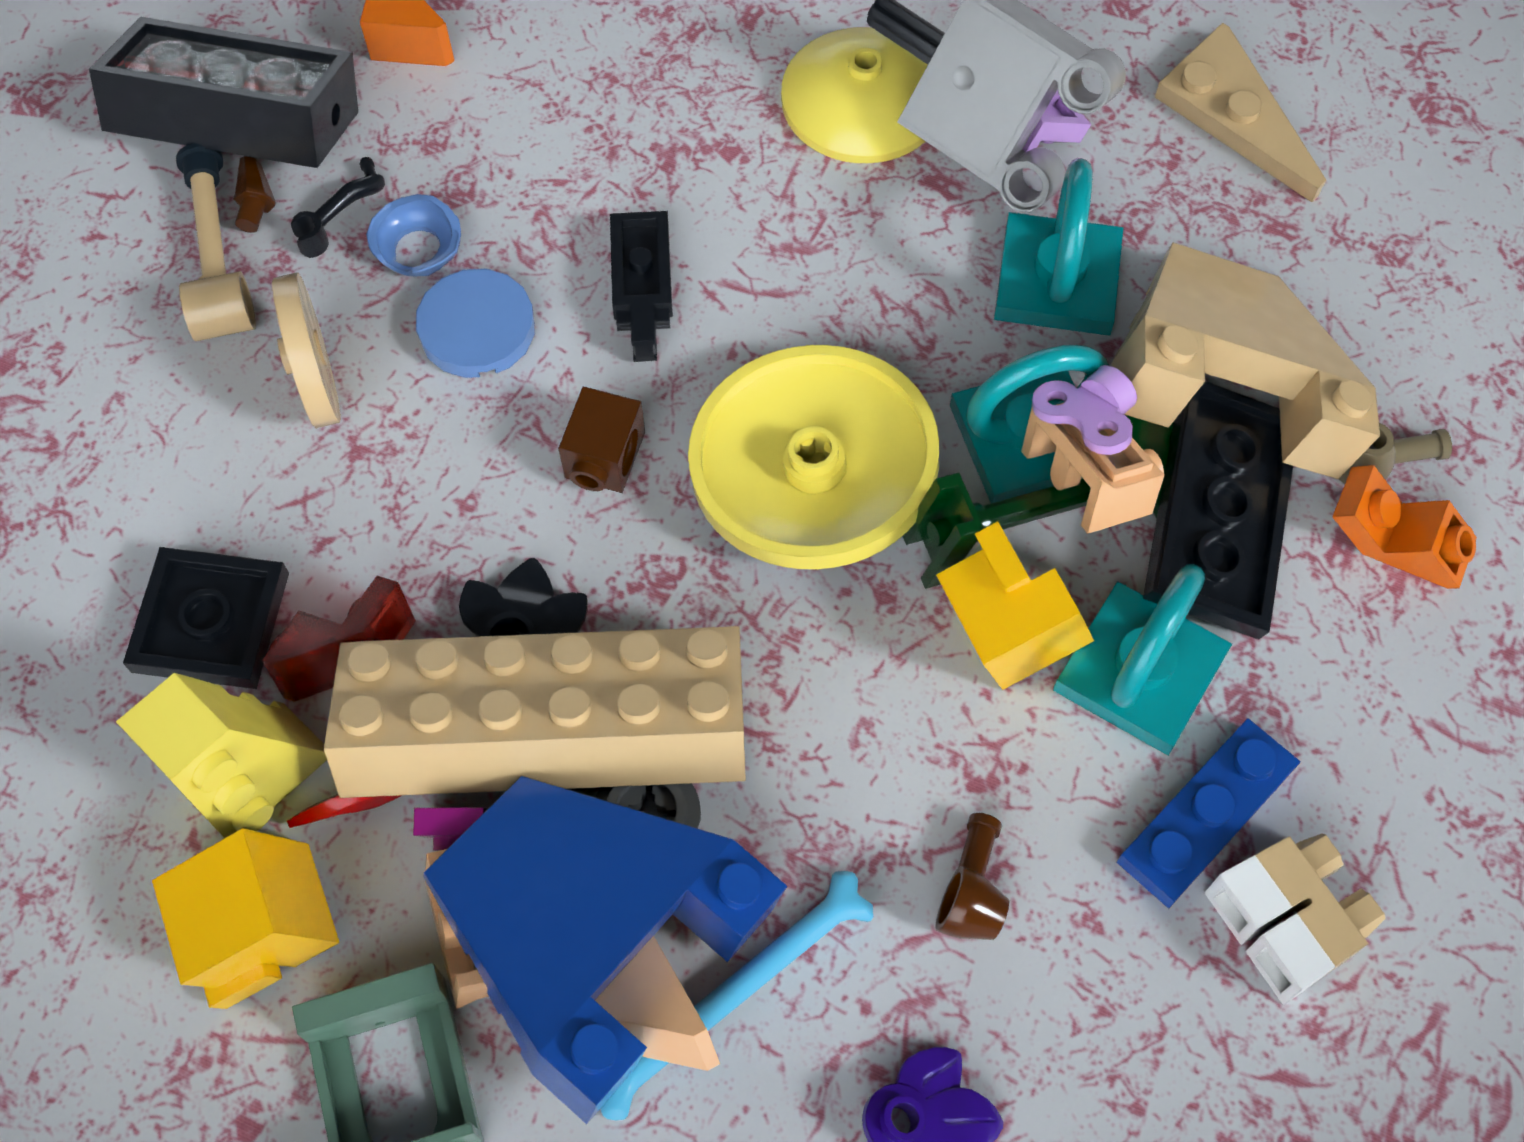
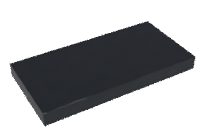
M1205 381L1174 420L1143 599L1158 604L1169 584L1183 566L1187 564L1198 565L1205 573V581L1188 615L1258 640L1270 632L1293 471L1292 465L1282 463L1279 408Z

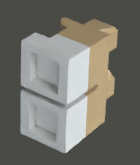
M1323 833L1296 844L1289 836L1219 874L1205 892V895L1240 945L1261 934L1270 925L1291 912H1297L1262 934L1245 951L1283 1005L1332 970L1348 961L1369 943L1366 941V938L1386 919L1385 913L1370 893L1365 892L1362 888L1338 902L1322 880L1337 872L1344 864L1339 851L1327 835Z

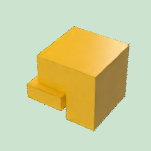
M998 521L975 533L982 550L936 574L983 665L1002 690L1094 642L1079 609L1056 568L1031 580Z
M242 828L152 880L180 985L203 987L209 1008L228 1009L282 979L279 965L297 967L340 943L308 843Z

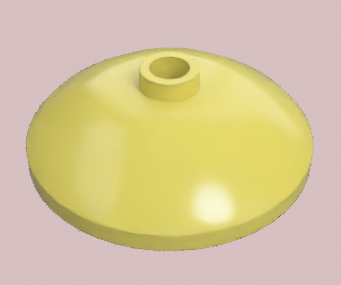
M872 27L846 28L824 34L800 49L791 59L785 70L781 88L784 116L800 140L815 151L830 158L844 162L866 164L899 158L926 142L897 123L928 64Z

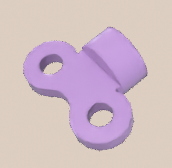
M1103 365L1082 382L1078 389L1071 383L1056 380L1040 385L1033 393L1032 409L1034 414L1044 422L1050 424H1069L1078 428L1082 434L1085 446L1091 451L1103 455H1112L1125 450L1132 441L1133 426L1130 419L1124 414L1136 404L1137 394L1132 382L1123 372L1113 366ZM1053 399H1061L1065 403L1061 405H1052L1049 403V401ZM1104 429H1111L1116 433L1111 436H1104L1099 432Z

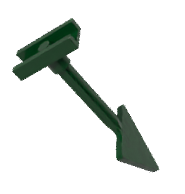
M1125 415L1130 419L1133 426L1132 438L1143 450L1152 449L1158 454L1165 474L1174 422L1167 428ZM954 473L934 480L919 505L916 523L902 537L906 545L923 540L932 562L921 576V581L925 589L941 585L936 574L965 559L975 543L978 542L975 533L997 521L1002 529H1007L1084 507L1087 504L1091 488L1081 478L1079 485L1064 490H1057L1052 486L983 506L978 502H972L960 473ZM1163 481L1153 510L1156 519L1159 509Z

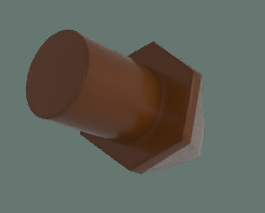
M243 156L239 160L233 200L240 205L235 225L240 230L249 233L257 232L263 213H269L275 207L276 202L262 165L253 157Z

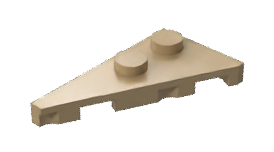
M1222 23L1159 82L1155 98L1310 202H1313L1325 185L1326 178L1230 27Z

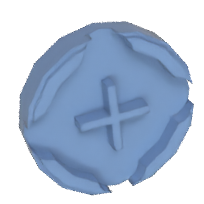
M486 268L461 270L441 278L425 292L416 310V332L427 358L444 372L464 378L480 377L479 372H488L495 369V373H499L509 369L526 354L535 335L533 306L524 288L507 274Z

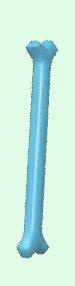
M836 871L832 875L828 894L820 904L694 1006L707 1031L840 922L846 920L870 922L873 919V904L858 894V878L853 872ZM642 1057L635 1070L601 1108L602 1115L608 1120L618 1121L626 1119L633 1095L638 1088L669 1064V1062Z

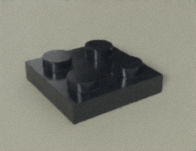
M159 547L123 664L131 673L168 678L173 673L213 684L257 689L289 576L284 563Z

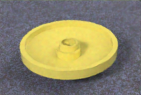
M797 346L778 350L748 362L725 378L713 390L701 407L692 427L688 449L689 470L696 499L706 519L727 542L738 550L758 560L786 568H835L864 560L881 552L895 543L916 523L919 505L934 480L938 477V429L933 412L920 390L907 376L884 360L859 350L841 346Z

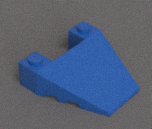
M521 776L423 875L465 954H469L488 988L487 994L498 1014H502L521 1048L520 1054L531 1074L586 1125L635 1070L647 1049L642 1042L595 1001L672 915L679 919L728 963L772 912L788 887L734 839Z

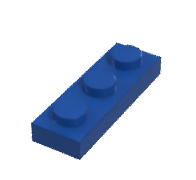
M1247 718L1120 855L1116 863L1169 909L1289 777L1301 761Z

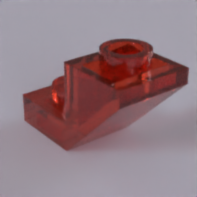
M376 576L362 597L352 604L342 624L298 610L284 631L273 640L262 662L283 698L295 702L333 688L340 642L403 640L416 620L399 583Z

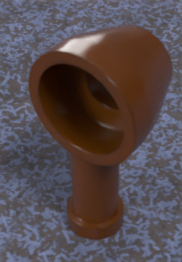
M973 813L969 816L967 823L969 832L960 863L946 888L938 910L935 925L936 931L951 937L994 940L1000 933L1007 917L1009 899L984 877L994 840L999 837L1002 823L989 814Z

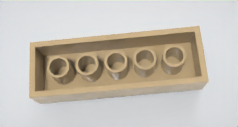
M740 626L340 642L324 742V752L339 798L507 791L521 776L564 789L746 781Z

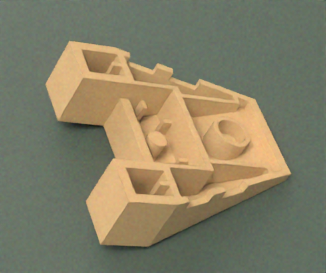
M1174 242L1171 244L1146 292L1147 296L1141 308L1136 313L1129 327L1130 330L1123 344L1118 349L1111 363V366L1117 368L1129 378L1136 390V404L1125 415L1169 428L1203 385L1206 373L1279 396L1282 463L1339 479L1380 437L1376 388L1279 276Z

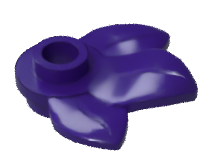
M934 1047L922 1050L907 1058L899 1069L895 1084L886 1085L874 1092L867 1100L862 1114L863 1131L868 1142H994L1002 1131L1004 1122L995 1106L987 1098L972 1089L960 1088L962 1056L959 1051L948 1047ZM893 1108L902 1109L907 1114L910 1120L908 1133L897 1130L891 1120Z

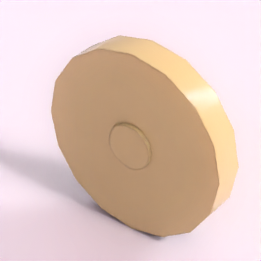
M298 272L275 277L272 280V291L282 338L277 339V344L287 375L293 374L304 409L311 424L316 429L340 423V406L330 361L318 319L304 281Z

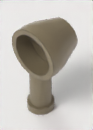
M1379 423L1380 437L1372 444L1377 449L1368 448L1351 467L1374 465L1386 480L1392 472L1394 464L1435 458L1436 460L1449 459L1452 454L1451 437L1446 429L1433 430L1431 434L1394 439L1390 429ZM1351 467L1339 478L1344 484Z

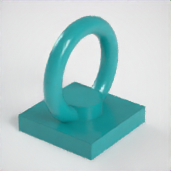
M1076 158L1068 165L1063 180L1056 218L1008 213L994 320L1107 336L1111 335L1115 322L1124 227L1088 223L1093 170L1091 164L1086 159Z
M1063 345L1042 349L1009 363L995 372L980 386L951 394V411L990 503L1054 486L1051 481L1050 470L1055 452L1027 459L1021 452L1031 412L1033 393L1040 385L1054 380L1065 381L1075 386L1069 371L1085 373L1082 380L1084 382L1100 366L1109 365L1107 359L1099 351L1082 345ZM1053 399L1049 401V403L1052 405H1057L1064 403V401L1061 399Z
M1194 564L1183 566L1169 584L1158 604L1143 599L1142 594L1117 581L1088 628L1094 642L1073 653L1058 677L1053 691L1169 756L1232 646V643L1186 619L1205 581V573L1202 568Z

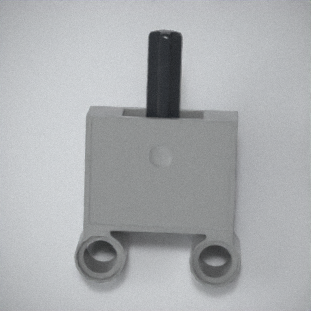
M875 0L867 14V23L870 27L928 64L897 123L998 189L1003 201L1010 208L1019 212H1031L1040 208L1063 185L1065 167L1058 155L1046 148H1034L1027 152L1022 150L1056 91L1058 90L1062 102L1070 110L1079 114H1090L1115 98L1122 90L1126 80L1124 64L1121 58L1114 52L1105 48H1090L1018 0H963L945 33L896 0ZM1084 67L1092 68L1101 75L1103 80V91L1101 94L1089 92L1084 87L1081 77ZM1024 168H1029L1040 176L1042 181L1041 191H1035L1026 185L1023 179Z

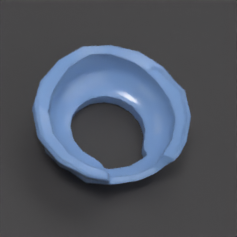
M416 194L401 197L386 204L371 219L366 236L370 251L383 265L406 276H429L440 270L458 253L461 242V227L459 218L448 205L434 196ZM415 231H425L438 238L440 242L438 252L432 259L422 263L420 266H403L396 261V247L403 236Z

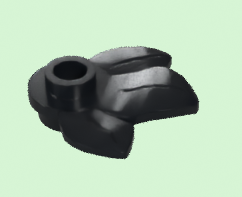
M530 558L515 568L497 589L487 583L468 580L460 597L459 611L463 624L478 637L578 633L586 619L588 599L586 594L575 592L555 596L546 571L537 559Z

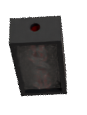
M139 17L89 68L102 131L180 145L196 143L209 150L318 168L358 114L353 52Z

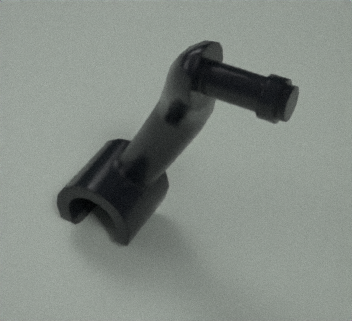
M363 157L359 163L365 177L352 180L343 185L315 212L302 211L293 217L291 228L294 235L298 237L297 245L304 256L308 258L317 257L327 250L329 241L324 226L339 212L354 201L374 195L384 188L385 180L382 175L376 174L374 162L370 157Z

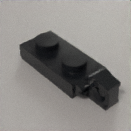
M668 211L611 213L612 308L617 331L631 330L634 362L657 361L656 329L670 328V317H673Z

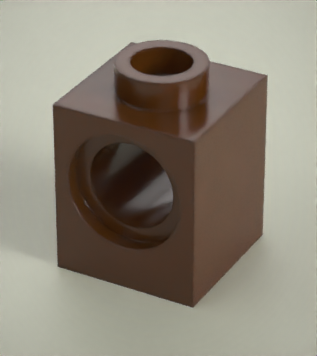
M583 386L558 447L564 477L570 479L577 486L589 491L608 489L623 493L645 434L642 402Z

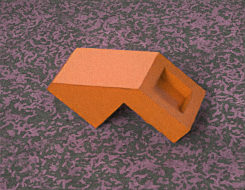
M1374 465L1351 467L1332 517L1361 554L1447 589H1459L1467 565L1474 558L1477 537L1450 500L1403 503Z

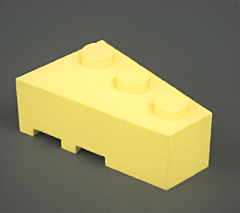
M177 673L170 675L116 721L224 838L242 828L253 831L261 829L271 818L274 807L327 761L324 743L284 703L273 701L270 705L261 703L253 694L242 692L239 697L233 696L220 685Z

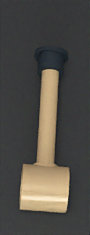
M196 143L186 145L178 151L176 164L178 169L184 174L185 184L192 190L202 276L198 280L180 283L179 285L180 301L188 330L194 341L255 330L256 319L253 302L243 273L238 271L226 274L215 191L220 182L219 171L223 167L222 153L205 149L204 146Z

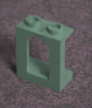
M434 963L292 1006L297 1034L309 1044L328 1142H373L368 1131L349 1037L412 1017L417 1018L437 1106V1124L432 1135L410 1142H484L446 981Z

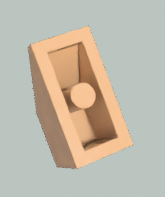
M653 936L595 1001L647 1047L642 1057L708 1071L719 1065L720 1062L707 1028Z

